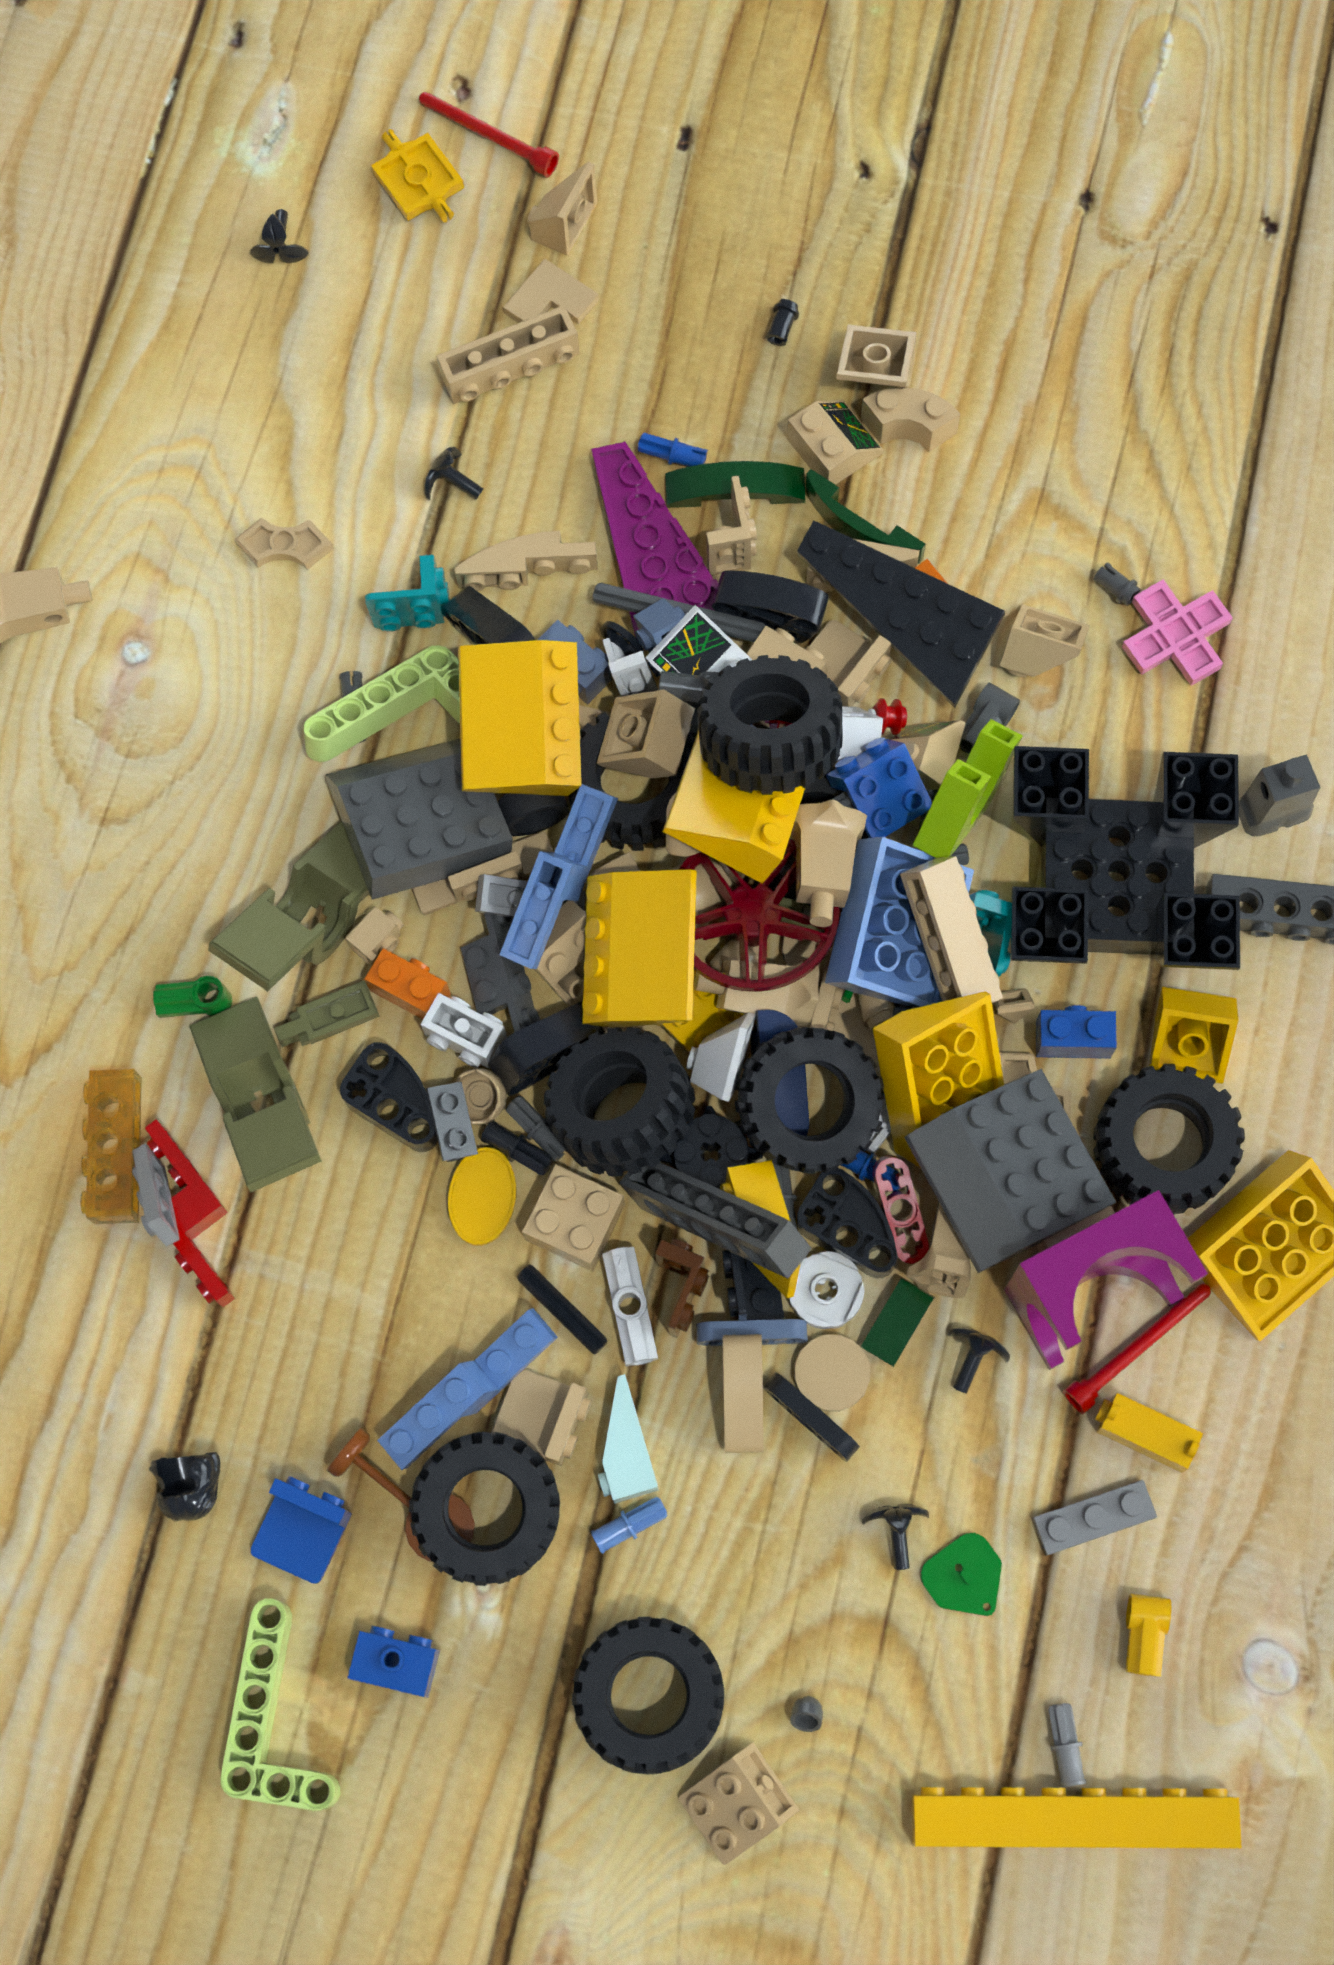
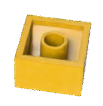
M1162 987L1154 1022L1149 1066L1159 1070L1163 1064H1175L1178 1071H1183L1185 1066L1197 1069L1195 1076L1204 1079L1208 1074L1217 1080L1215 1083L1223 1084L1239 1021L1237 999Z

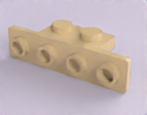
M540 832L512 843V850L509 854L448 876L447 879L412 888L422 914L428 915L464 900L476 899L479 875L486 874L516 880L530 876L539 851L554 852L547 833Z

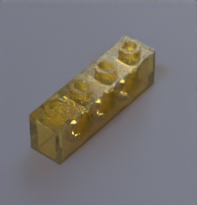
M135 1069L89 1071V1082L84 1083V1102L89 1105L88 1118L83 1119L82 1133L84 1140L88 1141L87 1155L82 1156L81 1168L83 1177H87L86 1191L81 1193L80 1204L82 1213L86 1214V1218L93 1224L139 1223V1200L136 1193L140 1189L132 1173V1168L135 1167L132 1151L141 1146L142 1077ZM112 1103H119L118 1112L113 1117L105 1118V1108ZM111 1139H118L117 1149L111 1154H103L105 1143ZM116 1175L118 1179L116 1186L110 1191H103V1181L109 1176Z

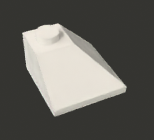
M748 1012L704 1037L698 1048H691L686 1067L693 1070L690 1082L721 1100L730 1101L736 1090L737 1080L740 1079L756 1014Z

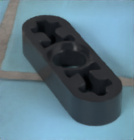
M775 1372L763 1386V1389L776 1402L844 1461L848 1462L860 1448L850 1435L780 1374Z

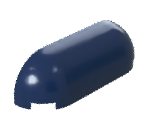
M755 1011L757 1030L752 1031L750 1036L751 1057L756 1053L755 1049L762 1042L769 1041L773 1038V1035L782 1031L798 1028L796 1023L779 1011ZM804 1064L791 1069L779 1082L775 1094V1108L780 1120L788 1129L799 1135L807 1136L809 1130L806 1068Z

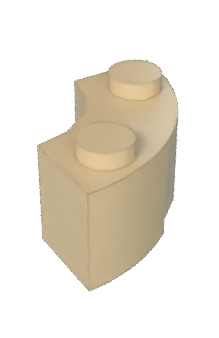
M907 387L890 388L870 394L862 400L861 420L880 444L893 439H908L919 443L930 452L957 434L960 413L949 402L931 392Z

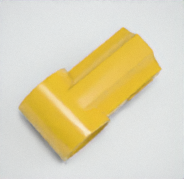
M1130 1593L1126 1610V1628L1129 1629L1125 1672L1161 1677L1164 1638L1168 1634L1171 1621V1599Z

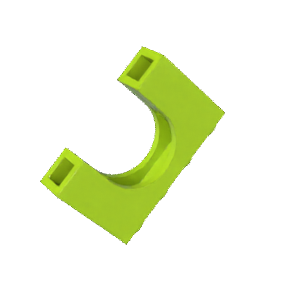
M992 719L989 720L980 731L966 763L957 759L946 773L913 843L914 847L935 858L951 857L990 806L1014 756V747L1019 746L1023 735Z

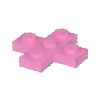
M1163 579L1133 597V605L1149 627L1125 640L1122 648L1141 675L1172 658L1191 686L1221 669L1223 662L1206 640V637L1229 625L1233 617L1213 590L1183 607Z

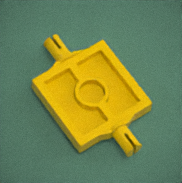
M392 129L388 130V134L385 131L382 135V140L390 148V152L386 157L371 165L372 172L407 221L430 209L436 211L442 222H448L447 217L451 220L454 212L449 208L445 200L464 189V181L428 132L413 141L402 143Z

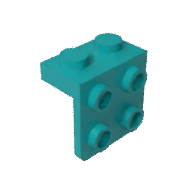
M434 555L419 556L421 589L378 592L365 595V603L375 628L383 631H396L405 626L431 628L436 624L445 623L442 606L450 601L448 583L445 582L443 567L437 568Z
M978 890L969 896L976 907V918L981 933L987 941L988 954L993 969L999 977L1002 973L1006 972L1011 959L1008 947L1011 938L1012 903L999 899V894L993 891Z

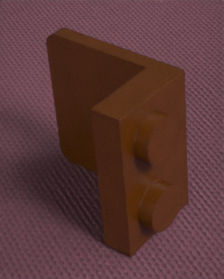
M672 1238L670 1243L661 1240L655 1255L659 1267L687 1278L668 1324L670 1336L677 1338L680 1330L687 1332L695 1313L693 1310L694 1305L691 1303L695 1295L702 1296L709 1279V1270L705 1269L704 1257L692 1252L693 1246Z

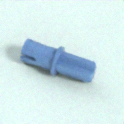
M655 1497L627 1513L621 1511L620 1517L590 1532L600 1552L603 1554L608 1549L630 1537H633L634 1540L637 1539L636 1534L665 1519L668 1515L662 1501Z

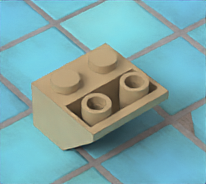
M569 900L561 906L538 968L534 969L568 1007L583 1001L586 912L575 902Z

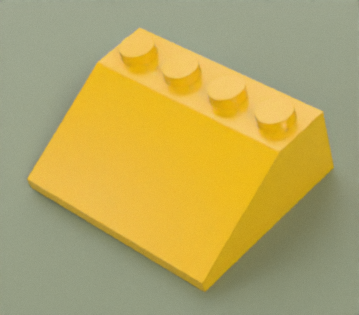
M534 640L459 646L462 791L569 796L581 787L577 642Z
M698 731L663 832L763 884L783 860L805 788L803 789L802 786H799L791 793L783 794V791H774L773 795H762L761 791L753 790L752 793L741 791L736 784L734 787H731L721 780V776L717 777L708 768V764L703 760Z
M697 870L611 872L588 876L582 1024L624 1028L692 1021Z
M986 991L902 1011L873 1028L881 1077L885 1087L883 1089L894 1150L897 1154L918 1167L920 1166L904 1138L906 1135L949 1110L1004 1086L991 994Z
M1287 1150L1187 1238L1208 1273L1205 1277L1201 1278L1203 1282L1211 1288L1213 1293L1257 1341L1263 1340L1334 1276V1190L1312 1157Z

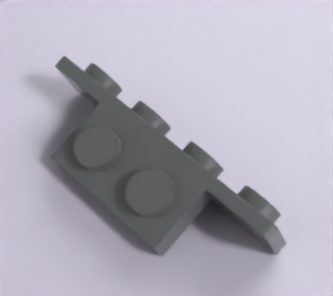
M484 913L489 935L461 947L476 1010L481 1015L484 1012L492 1015L508 1008L514 1032H517L540 1021L530 992L531 982L525 973L523 965L499 955L513 918Z

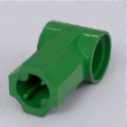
M203 976L191 982L156 985L155 991H153V1003L156 1015L159 1018L198 1014L213 1016L232 1006V995L219 979L213 976ZM219 990L218 996L213 1002L205 1003V997L210 991Z

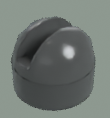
M811 1696L795 1701L791 1711V1724L796 1729L804 1732H813L820 1729L823 1720V1709L820 1702Z

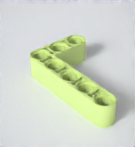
M435 645L428 647L312 715L304 723L305 748L308 757L318 762L331 760L433 698L460 724L458 658L444 646Z
M272 1598L263 1599L253 1607L250 1616L221 1771V1786L228 1796L237 1799L313 1811L325 1810L334 1806L340 1796V1785L333 1775L266 1763L291 1630L292 1613L284 1602ZM276 1606L281 1613V1619L275 1627L267 1628L263 1622L264 1612L268 1608ZM268 1646L273 1652V1660L268 1667L261 1669L255 1661V1656L261 1647ZM256 1686L264 1689L266 1694L264 1704L258 1709L252 1708L248 1702L249 1692ZM251 1726L258 1733V1742L253 1749L247 1750L242 1746L240 1736L245 1728ZM241 1767L245 1768L251 1776L249 1786L243 1791L238 1790L233 1783L234 1773ZM280 1773L284 1774L290 1782V1789L283 1797L277 1796L272 1790V1781ZM319 1779L325 1781L329 1787V1796L321 1804L315 1802L311 1796V1787Z

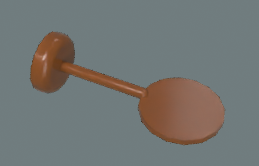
M360 1428L333 1460L327 1471L335 1477H340L354 1463L409 1508L411 1497L360 1456L370 1441L369 1434L363 1428ZM451 1494L448 1505L451 1523L461 1537L471 1542L474 1537L475 1526L472 1512L462 1499ZM409 1512L406 1517L405 1527L408 1543L418 1556L432 1562L427 1556L424 1557L418 1548V1540L412 1534L410 1526L412 1523L411 1512Z

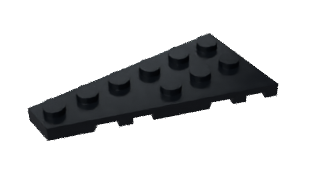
M813 520L797 550L798 556L827 584H830L844 598V601L852 609H855L879 635L891 642V647L922 674L923 678L931 686H934L955 708L1004 618L1005 611Z

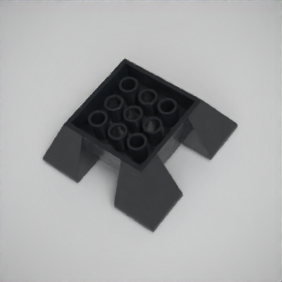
M1014 747L1013 819L1041 846V888L1012 887L1011 961L1087 964L1088 952L1148 954L1162 967L1240 969V896L1194 894V848L1237 828L1239 825L1238 754L1163 752L1154 800L1151 802L1089 799V749ZM1118 838L1125 846H1115L1109 839ZM1082 871L1087 875L1088 879L1079 880L1073 876L1072 872ZM1117 872L1125 880L1115 881L1109 876V873ZM1146 874L1157 875L1161 882H1151L1146 877ZM1118 907L1124 912L1125 916H1115L1108 908Z

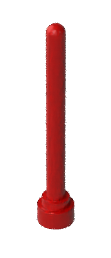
M422 92L419 95V102L427 108L529 160L535 172L545 177H550L555 171L559 162V153L547 146L534 148L428 92Z
M1199 1284L1088 1380L1083 1378L1080 1382L1073 1381L1063 1390L1069 1403L1079 1413L1085 1414L1096 1404L1095 1399L1099 1396L1097 1392L1205 1301L1211 1294V1288L1207 1284Z

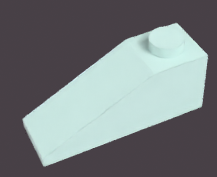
M625 1374L617 1377L602 1460L605 1472L598 1474L604 1497L612 1495L615 1504L659 1490Z

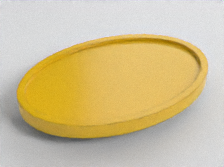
M489 1147L477 1149V1155L465 1157L460 1162L452 1177L448 1193V1211L452 1226L463 1241L474 1246L487 1245L496 1240L508 1226L516 1204L517 1187L512 1166L500 1151Z

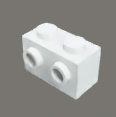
M438 993L420 1024L425 1036L428 1037L426 1042L444 1052L447 1048L452 1049L460 1054L458 1058L474 1068H478L480 1064L489 1068L488 1062L502 1041L507 1038L505 1028L502 1025L503 1022L489 1013L484 1012L483 1015L470 1009L471 1006L458 997L451 996V998H448Z

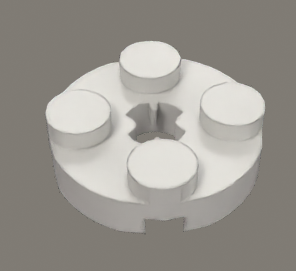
M825 1251L811 1255L808 1258L806 1257L800 1264L794 1297L789 1298L790 1306L801 1320L807 1321V1324L819 1329L840 1328L854 1318L862 1305L864 1298L862 1277L855 1264L839 1253ZM826 1280L834 1283L832 1289H837L836 1296L834 1298L828 1296L826 1300L820 1299L818 1297L820 1292H815L816 1285H824Z

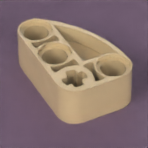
M723 1335L725 1453L763 1452L762 1335Z

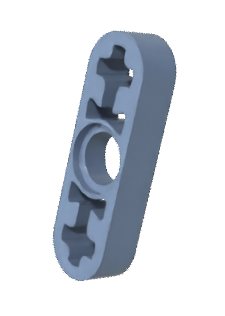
M779 1319L701 1322L696 1324L697 1345L723 1346V1335L761 1334L762 1345L805 1343L808 1341L807 1321Z

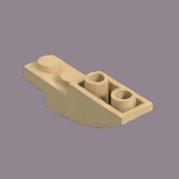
M560 530L533 533L505 540L483 549L455 567L458 588L471 586L475 590L480 591L485 587H500L506 590H513L520 586H528V573L534 572L538 575H550L556 571H570L575 574H583L590 570H598L596 542L562 543Z

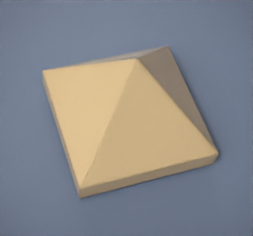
M1026 988L1001 992L1003 998L993 1003L998 1014L1014 1024L1035 1009V1004Z

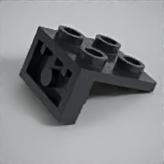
M722 1250L725 1280H733V1287L727 1288L730 1317L738 1316V1321L784 1319L781 1292L751 1261L728 1250Z

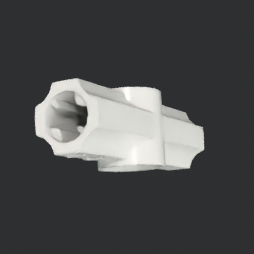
M621 1247L602 1253L626 1367L638 1366L658 1360L635 1248ZM627 1298H635L641 1303V1307L636 1314L626 1315L620 1311L621 1302Z

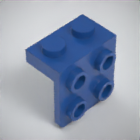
M882 737L868 743L865 746L866 751L856 757L849 756L838 761L835 764L836 769L826 774L831 788L847 792L854 808L867 815L864 829L868 838L888 836L927 812L932 805V801L905 743Z
M289 1476L285 1483L275 1478L269 1491L275 1497L251 1546V1554L268 1564L310 1583L317 1584L323 1579L352 1513L342 1508L345 1501L323 1492L321 1498L307 1493L310 1485Z

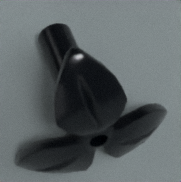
M278 209L275 211V214L269 216L262 229V239L268 245L258 244L251 248L250 254L255 259L265 263H273L275 255H279L283 262L295 263L309 255L308 250L300 245H286L284 243L287 238V211Z
M456 447L445 449L437 457L432 468L427 473L424 489L425 497L428 500L431 499L432 487L438 478H445L475 500L482 493L484 488L451 466L454 459L462 455Z
M963 1327L948 1331L947 1336L966 1338L970 1346L953 1385V1388L960 1392H968L983 1355L993 1350L1006 1363L1010 1359V1354L999 1341L990 1336H985L977 1330Z
M898 1504L896 1507L891 1505L882 1506L874 1509L862 1519V1524L864 1525L871 1520L882 1518L890 1526L895 1570L910 1568L906 1529L910 1525L912 1515H921L929 1518V1511L913 1504Z

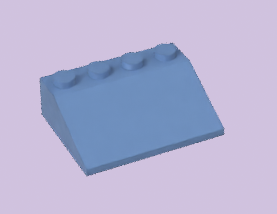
M885 837L859 839L854 857L850 892L845 907L842 908L825 979L826 984L914 1008L942 1002L900 873L933 860L935 857ZM961 865L965 874L964 881L969 893L974 870Z

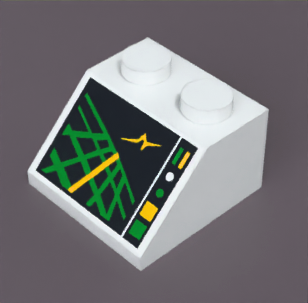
M696 605L645 657L660 673L661 671L692 675H700L703 672H720L729 665L731 667L736 666V663L746 658L749 661L752 660Z

